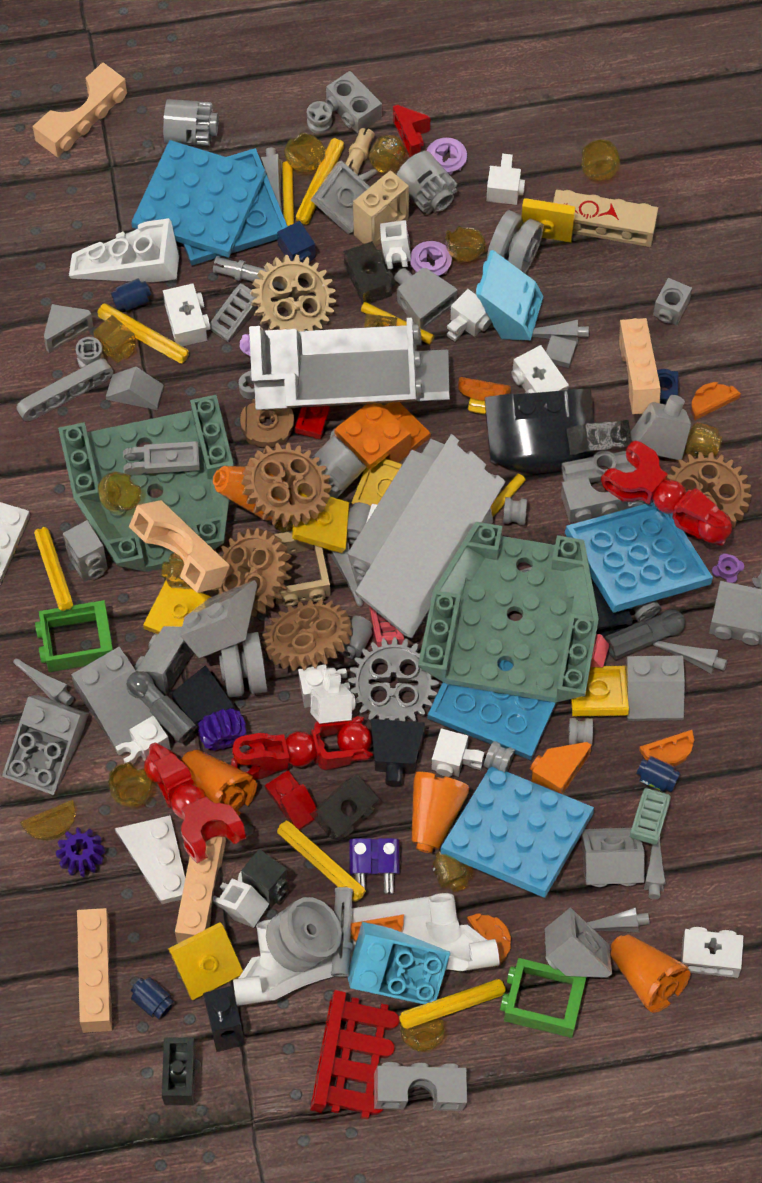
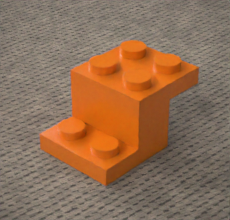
M400 402L388 403L385 406L381 403L366 404L334 429L335 435L370 470L385 458L399 463L409 455L411 450H416L431 438V433Z

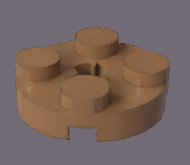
M253 399L252 403L247 408L245 406L241 412V430L247 442L251 445L259 447L267 445L275 447L276 443L284 445L293 432V411L291 408L256 410L255 399ZM265 417H271V421L274 420V423L270 424V426H264L260 422H263Z

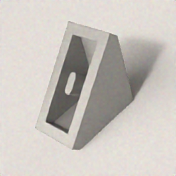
M52 304L44 333L46 350L50 353L93 328L90 311Z
M133 367L112 375L106 400L157 410L164 385L141 369Z

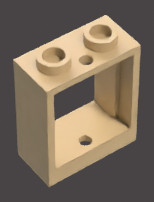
M391 170L353 201L354 236L371 251L381 243L380 223L408 221L409 185Z
M292 531L275 534V536L282 539L281 543L287 545L288 548L285 552L288 554L314 549L321 579L287 586V590L280 589L279 593L282 599L275 598L276 606L283 605L288 607L294 606L300 601L312 599L313 602H317L320 599H325V597H330V583L322 547L292 539Z

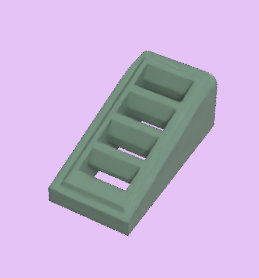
M648 788L643 790L630 832V838L657 845L671 799L669 794Z

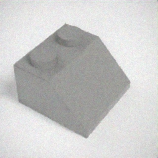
M720 581L709 634H713L720 639L732 638L742 640L748 645H762V589Z
M163 626L159 634L155 633L149 642L148 652L145 657L141 656L138 659L134 668L136 672L144 671L151 675L154 685L164 696L168 695L194 653L180 636L182 627Z
M627 656L625 665L629 704L627 721L683 720L685 686L683 656Z
M632 828L584 829L581 839L586 885L604 887L608 884L632 886L636 883H644V849L642 841L629 837Z
M569 908L545 928V958L553 969H559L565 976L609 977L612 974L610 945L572 908Z

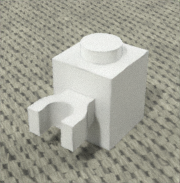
M502 154L501 167L490 166L487 202L517 205L518 195L524 194L525 180L520 179L521 169L512 168L513 155Z
M406 220L380 223L382 249L388 269L393 268V263L402 262V267H407V261H411Z
M469 289L451 305L450 320L452 321L447 325V329L450 330L447 336L456 341L463 331L466 330L475 337L481 330L485 331L492 323L477 295Z
M326 664L319 665L317 668L309 667L305 671L298 669L304 708L311 707V687L324 686L323 669L326 668ZM346 668L336 671V674L339 673L341 678H347ZM349 682L344 683L347 689L350 690Z
M335 668L323 669L324 686L311 687L310 713L318 723L352 720V710L355 709L354 694L344 684H341V675L339 673L336 674Z
M154 716L129 729L131 742H124L115 747L118 755L124 752L131 753L130 756L123 759L127 768L133 765L139 756L145 761L149 754V745L154 742L171 750L168 736Z
M441 729L432 757V770L446 777L452 775L459 777L462 764L481 770L484 752L467 749L468 735Z
M231 879L229 884L222 883L220 888L224 892L220 898L213 896L212 902L216 906L223 908L235 921L254 928L269 903L251 885L235 879Z

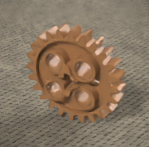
M276 443L274 450L267 445L263 453L258 450L255 457L249 459L243 475H245L241 483L245 486L243 495H250L246 503H255L253 512L263 511L262 519L265 520L269 516L272 517L273 525L277 523L278 519L282 520L283 527L287 526L288 521H292L293 525L297 527L300 519L304 524H308L310 517L317 519L319 512L324 511L330 498L329 492L332 488L328 484L330 475H323L326 466H317L320 458L316 457L311 460L309 458L311 451L308 450L305 454H302L301 446L299 445L295 451L291 450L290 443H287L285 449H282L279 443ZM292 469H296V470H298L300 473H296V472H294ZM266 473H271V474H273L275 477H271V476L267 475ZM298 493H303L307 497H302ZM273 497H278L281 501H277Z
M699 452L697 459H694L689 454L687 463L679 459L678 468L675 466L671 467V475L667 476V480L678 481L685 489L693 490L696 488L700 490L719 509H722L721 511H724L730 517L732 528L736 526V519L739 521L743 520V512L748 511V503H750L751 494H748L751 485L745 484L747 482V475H740L741 466L733 469L732 459L724 463L723 455L721 454L716 460L713 457V452L709 453L708 458H704L703 454ZM709 474L714 478L708 479L705 478L703 475ZM726 493L729 494L731 497L724 498L720 494Z
M256 528L255 531L247 529L246 535L238 532L237 541L230 538V547H221L224 555L221 557L230 567L222 586L212 589L221 594L255 580L257 588L251 616L256 617L257 611L264 614L266 612V605L273 608L274 598L282 599L279 591L280 589H288L283 583L284 580L291 579V576L287 575L286 571L292 568V565L286 563L291 558V555L285 552L288 548L287 545L281 543L282 539L275 536V534Z
M311 599L304 606L301 601L298 602V607L295 609L292 606H288L287 613L279 611L280 618H271L272 625L266 626L267 633L262 635L265 651L269 660L273 659L274 665L281 664L282 669L290 665L292 671H295L298 666H302L303 671H305L308 665L311 664L314 668H317L320 661L328 664V657L336 659V651H345L343 644H350L349 637L353 633L347 611L342 610L341 605L334 607L333 601L324 605L323 599H320L317 604H313Z

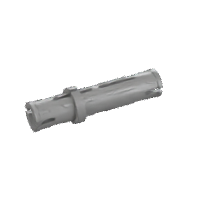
M216 256L214 263L224 265V267L213 266V273L233 276L238 281L245 279L253 282L255 279H260L257 276L260 270L265 271L264 268L245 264L243 260L236 262ZM272 282L273 287L284 289L281 283Z
M347 887L335 888L334 913L339 920L340 927L342 906H344V927L341 928L343 936L342 958H339L340 945L336 952L332 954L331 976L335 977L349 976L350 951L353 950V943H350L353 889Z

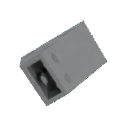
M39 695L28 696L2 777L55 795L80 742L89 713Z

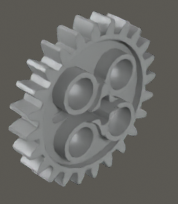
M394 637L391 645H388L385 638H382L381 647L378 648L372 642L371 652L363 648L362 653L365 658L355 657L354 660L359 667L350 668V672L356 677L348 679L350 685L356 686L349 690L354 696L358 695L355 699V706L363 705L359 711L360 714L363 715L370 712L369 722L376 717L382 720L405 721V719L409 718L412 722H416V713L424 717L425 711L423 706L432 707V703L428 698H436L437 693L431 690V688L438 687L439 682L431 680L434 676L418 667L420 653H417L418 644L416 643L409 648L408 639H405L402 645H398L397 639ZM377 663H384L388 669L384 674L378 675L373 672V666ZM407 663L414 665L416 668L415 672L408 676L400 671L402 665ZM391 677H396L397 682H399L396 684V688H390V683L369 684V680L391 682ZM412 681H417V682H418V685H416V686H412V685H410V684H404V682H412ZM383 690L386 692L387 697L382 702H375L371 698L373 692ZM404 691H411L414 693L415 698L410 703H404L399 699L400 694Z

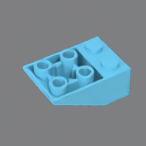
M490 250L488 259L483 265L481 282L478 283L476 288L477 298L481 301L485 312L491 319L501 339L531 340L543 295L536 281L497 252Z
M362 922L349 966V976L347 977L349 986L352 989L420 1004L435 1001L438 997L450 951L392 928Z

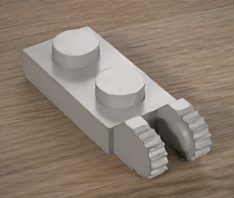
M197 441L144 445V447H130L123 450V457L126 460H141L144 458V462L125 464L124 472L126 475L200 470L199 445Z

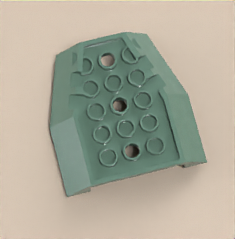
M217 395L190 400L191 411L87 432L85 422L58 428L73 498L117 566L149 572L172 567L173 564L177 566L178 562L184 564L182 559L173 551L160 545L145 543L129 528L136 507L140 504L162 500L213 550L224 543L229 499L215 490L213 476L222 466H234ZM144 442L150 444L198 442L200 470L143 473L141 475H126L124 472L125 464L144 462V458L141 460L124 459L123 450L127 448L138 447ZM152 489L163 491V494L158 498H152L148 495Z
M475 522L433 590L418 667L446 684L556 703L585 696L599 618L584 540L557 535L556 544L552 545L502 536L503 526ZM526 562L532 568L528 572H521L516 566L519 563ZM511 611H518L523 617L519 621H512L507 617V614ZM507 660L513 664V668L509 671H503L499 669L498 663Z

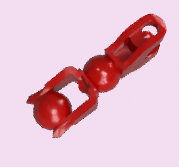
M632 441L626 447L627 461L636 470L625 473L615 468H609L601 476L603 487L621 501L633 502L641 500L649 505L654 501L659 511L673 514L672 519L677 528L706 542L723 546L732 532L731 519L724 511L718 509L716 504L696 488L693 490L689 489L686 493L685 487L680 482L667 480L668 473L660 468L657 453L639 441Z
M357 716L347 721L318 723L317 721L310 734L296 731L289 734L286 739L284 734L255 733L245 735L235 740L232 749L234 757L230 765L236 768L239 764L252 765L247 773L254 780L263 779L277 771L288 769V764L294 767H304L313 760L315 764L318 763L321 769L329 770L350 765L352 761L371 759L373 754L368 750L372 745V734L368 727L362 724L364 717ZM338 733L337 744L341 751L326 752L324 749L325 743L320 738ZM244 745L252 748L245 752L240 751V748Z
M156 742L149 745V754L144 763L145 773L150 780L158 784L168 807L172 808L174 813L184 820L181 826L184 848L194 862L200 863L208 859L205 852L206 842L210 838L216 836L226 837L233 844L246 839L244 825L231 806L211 802L204 791L197 785H194L188 767L170 749Z

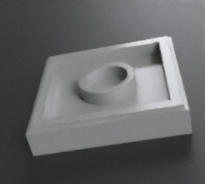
M341 160L336 163L311 201L347 234H350L354 230L353 201L370 186Z

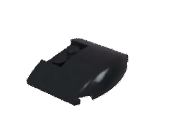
M566 389L563 391L524 394L512 393L484 398L490 462L495 465L498 462L510 468L509 470L545 474L562 471V463L585 459L597 453L591 389Z

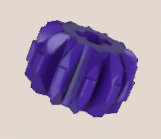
M231 708L228 710L221 709L218 712L205 716L198 723L199 736L205 748L215 751L232 747L237 738L247 735L244 717L240 711Z
M79 827L76 828V834L74 835L66 831L65 836L67 840H59L58 846L61 849L56 851L57 858L61 859L59 862L62 869L68 868L71 876L77 870H79L82 877L85 876V870L87 869L95 873L96 867L94 864H102L103 857L101 855L105 853V847L100 845L102 842L99 835L93 836V831L90 828L84 834H82ZM84 849L82 855H77L78 850Z

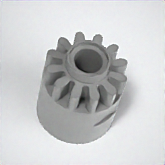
M167 99L163 125L164 143H168L171 140L185 145L210 146L211 136H217L218 113H213L212 103Z
M422 151L413 155L401 166L397 173V176L409 185V197L427 215L431 211L436 213L447 208L453 201V194L457 192L456 187L458 184L428 151Z
M335 435L311 458L312 460L319 457L317 466H326L323 475H330L328 484L332 488L329 495L336 499L367 468Z

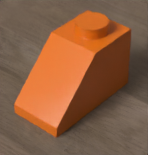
M588 742L547 749L543 757L538 755L531 765V782L564 794L590 756L592 745Z

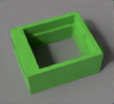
M105 600L73 605L71 609H66L65 611H61L59 608L39 611L40 621L35 622L37 638H43L44 646L39 647L41 663H47L49 672L87 666L113 650ZM97 621L101 648L53 656L49 628Z
M518 958L516 967L511 966L508 974L507 983L512 984L510 994L504 993L500 1011L505 1012L504 1021L572 1038L586 977L565 976L559 969L555 970L550 965ZM523 973L572 985L564 1020L514 1008Z

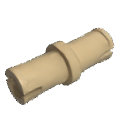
M361 128L355 143L349 148V156L345 164L351 170H354L353 172L357 175L363 161L368 158V149L375 137L374 132L370 129L364 135L366 129Z

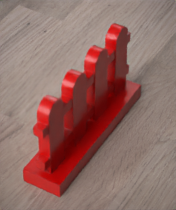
M334 990L328 1007L310 1111L321 1113L324 1107L328 1105L332 1106L331 1112L339 1113L340 1108L361 1112L360 1118L368 1120L369 1114L378 1115L383 1110L374 1109V1073L378 1066L379 1058H388L394 1052V1044L392 1041L384 1039L383 1034L384 1030L396 1028L399 1023V1017L395 1012L388 1010L387 1004L381 1003L380 1008L358 1004L359 998L355 997L351 998V1002L345 1001L346 992ZM341 1020L347 1021L346 1030L340 1029ZM355 1023L375 1027V1036L353 1032ZM336 1048L342 1049L341 1058L335 1057ZM350 1051L370 1055V1065L348 1060ZM331 1077L337 1078L335 1087L329 1086ZM345 1080L366 1084L365 1093L343 1089Z

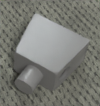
M402 268L394 277L400 284L397 288L398 304L407 316L413 319L414 324H418V327L421 329H425L448 311L457 300V289L427 268H422L414 275L406 268Z
M670 395L666 405L656 402L650 403L629 434L631 442L636 440L653 449L658 456L676 460L682 459L691 427L687 412L682 409L685 403L684 399L677 395Z

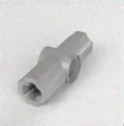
M600 451L591 458L562 463L561 468L564 482L588 477L590 483L602 484L601 476L608 469L603 470L599 466H607L617 470L634 466L627 461L626 451L617 453Z

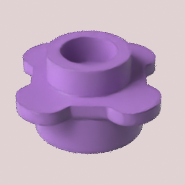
M722 554L719 557L717 566L712 568V574L715 577L720 576L726 579V582L735 583L738 573L744 570V564L733 555Z

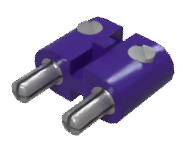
M350 839L349 874L355 875V880L359 884L361 876V885L364 888L366 875H384L385 894H388L389 875L390 894H393L394 875L400 874L399 839Z

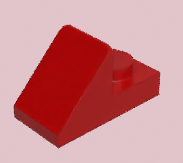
M400 105L393 106L394 125L411 158L413 155L421 152V147L424 146L421 134L430 131L431 118L428 115Z
M289 770L265 785V790L288 821L297 829L302 830L320 818V813L304 784L299 785Z

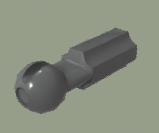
M668 609L659 616L644 622L641 621L605 636V640L609 643L608 652L616 660L650 646L658 640L678 635L685 627V618L680 611Z
M137 671L128 677L126 687L129 694L135 698H140L150 709V713L179 743L185 741L195 731L197 726L167 695L164 696L157 689L151 675L144 671Z

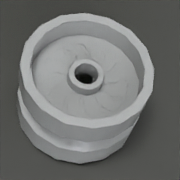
M510 210L506 211L493 234L487 259L490 250H494L526 274L538 250L544 225L533 219H529L523 224L520 214Z
M258 632L246 635V640L242 641L243 652L238 651L237 644L221 649L219 660L222 680L226 683L228 698L243 695V678L248 679L249 690L252 694L267 692Z
M303 897L290 904L285 910L279 912L270 920L265 937L270 953L282 967L293 972H305L336 952L341 943L342 931L338 918L329 906L313 897Z

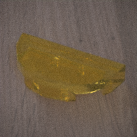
M73 799L21 821V826L28 835L38 840L49 841L61 837L66 831H69L74 823L76 812Z

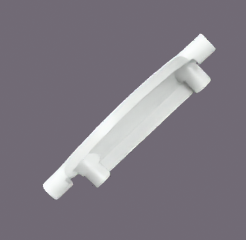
M440 893L429 897L352 908L351 923L404 914V930L402 933L450 951L446 969L467 971L499 966L496 940H487L470 926L459 925L453 894ZM344 910L341 912V928L344 927ZM270 920L259 922L256 928L261 956L251 958L240 977L233 979L237 1006L273 1001L308 984L334 977L331 976L332 955L305 972L288 970L273 958L268 949L265 936ZM341 936L339 958H342L343 936ZM351 937L350 943H353V950L350 951L349 966L356 942Z

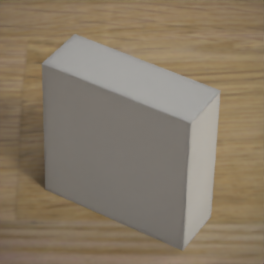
M551 335L546 353L555 365L569 368L577 342Z

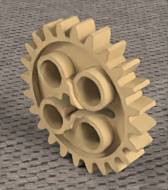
M285 255L283 263L276 257L273 260V266L267 262L264 266L265 271L260 270L257 274L260 279H255L252 283L258 289H252L250 295L257 297L251 302V306L259 307L254 315L263 316L260 325L268 322L270 324L268 330H273L274 328L278 330L297 329L298 331L321 330V323L326 325L329 321L326 315L331 316L334 312L329 306L336 303L335 299L329 297L335 293V289L327 287L332 282V279L324 280L323 278L327 271L318 272L319 263H315L312 267L309 266L308 257L303 263L300 262L299 255H296L293 261H290L289 256ZM303 278L307 280L309 287H301L298 279ZM272 282L281 283L284 291L275 290ZM290 293H292L293 297H299L296 302L292 297L287 298ZM308 293H315L316 296L305 295H307ZM271 298H273V299H281V300H279V301H277V302H272V301H271ZM303 304H310L314 309V313H307L303 309ZM277 307L286 308L289 316H281L277 311Z

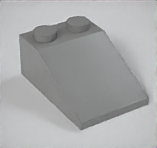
M255 580L208 598L184 617L180 636L198 658L246 640L257 588Z
M120 647L71 674L75 690L114 748L121 743L131 742L129 729L153 716L143 701L130 695L127 690V679L136 671Z

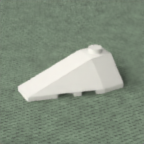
M168 218L147 221L137 225L138 229L127 234L124 231L116 234L115 239L104 244L98 242L72 253L69 277L71 279L132 281L139 278L141 282L175 280L177 278L179 254L171 220Z

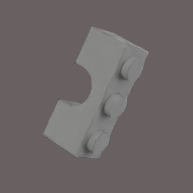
M635 467L620 469V471L625 473L636 470ZM588 477L562 482L561 497L569 523L582 522L594 517L646 504V502L641 500L633 502L621 501L610 492L596 491L591 486Z
M386 1062L382 1066H377L374 1073V1109L404 1110L408 1102V1090L413 1087H422L430 1092L433 1098V1110L463 1111L467 1104L466 1068H458L456 1064L429 1067L426 1063H414L411 1067L399 1066V1063Z

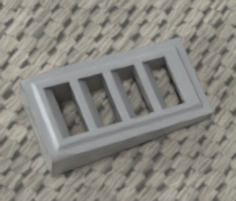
M240 283L210 322V330L229 342L259 308L258 306H251V302L257 298L250 295L252 290ZM235 306H238V307L241 308L243 311L240 312L239 310H237V309L234 308V307H235ZM230 314V315H232L233 317H235L237 320L234 321L233 319H231V318L228 317L227 315ZM223 321L224 323H226L227 325H229L231 328L228 330L227 328H225L224 326H222L220 323Z

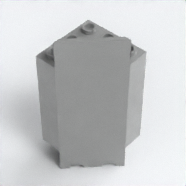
M406 318V326L298 331L297 329L264 331L260 326H250L251 376L255 386L256 410L448 400L449 351H417L416 345H421V330L418 324H414L412 318Z
M452 434L445 444L430 439L422 454L414 450L410 451L348 552V558L357 584L356 595L402 634L410 638L413 637L422 621L427 623L433 590L475 522L493 523L490 507L506 482L499 475L488 473L484 469L486 464L472 451L464 452L457 445L459 440Z

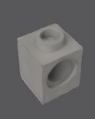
M668 278L655 302L653 316L658 317L662 322L678 325L690 302L692 287Z

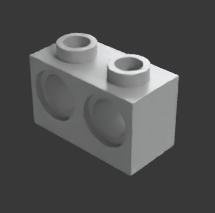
M351 71L326 86V103L331 107L332 111H336L342 117L347 127H352L357 133H359L361 128L366 129L382 118V103Z
M87 520L63 533L68 558L83 582L97 579L108 570L103 544Z

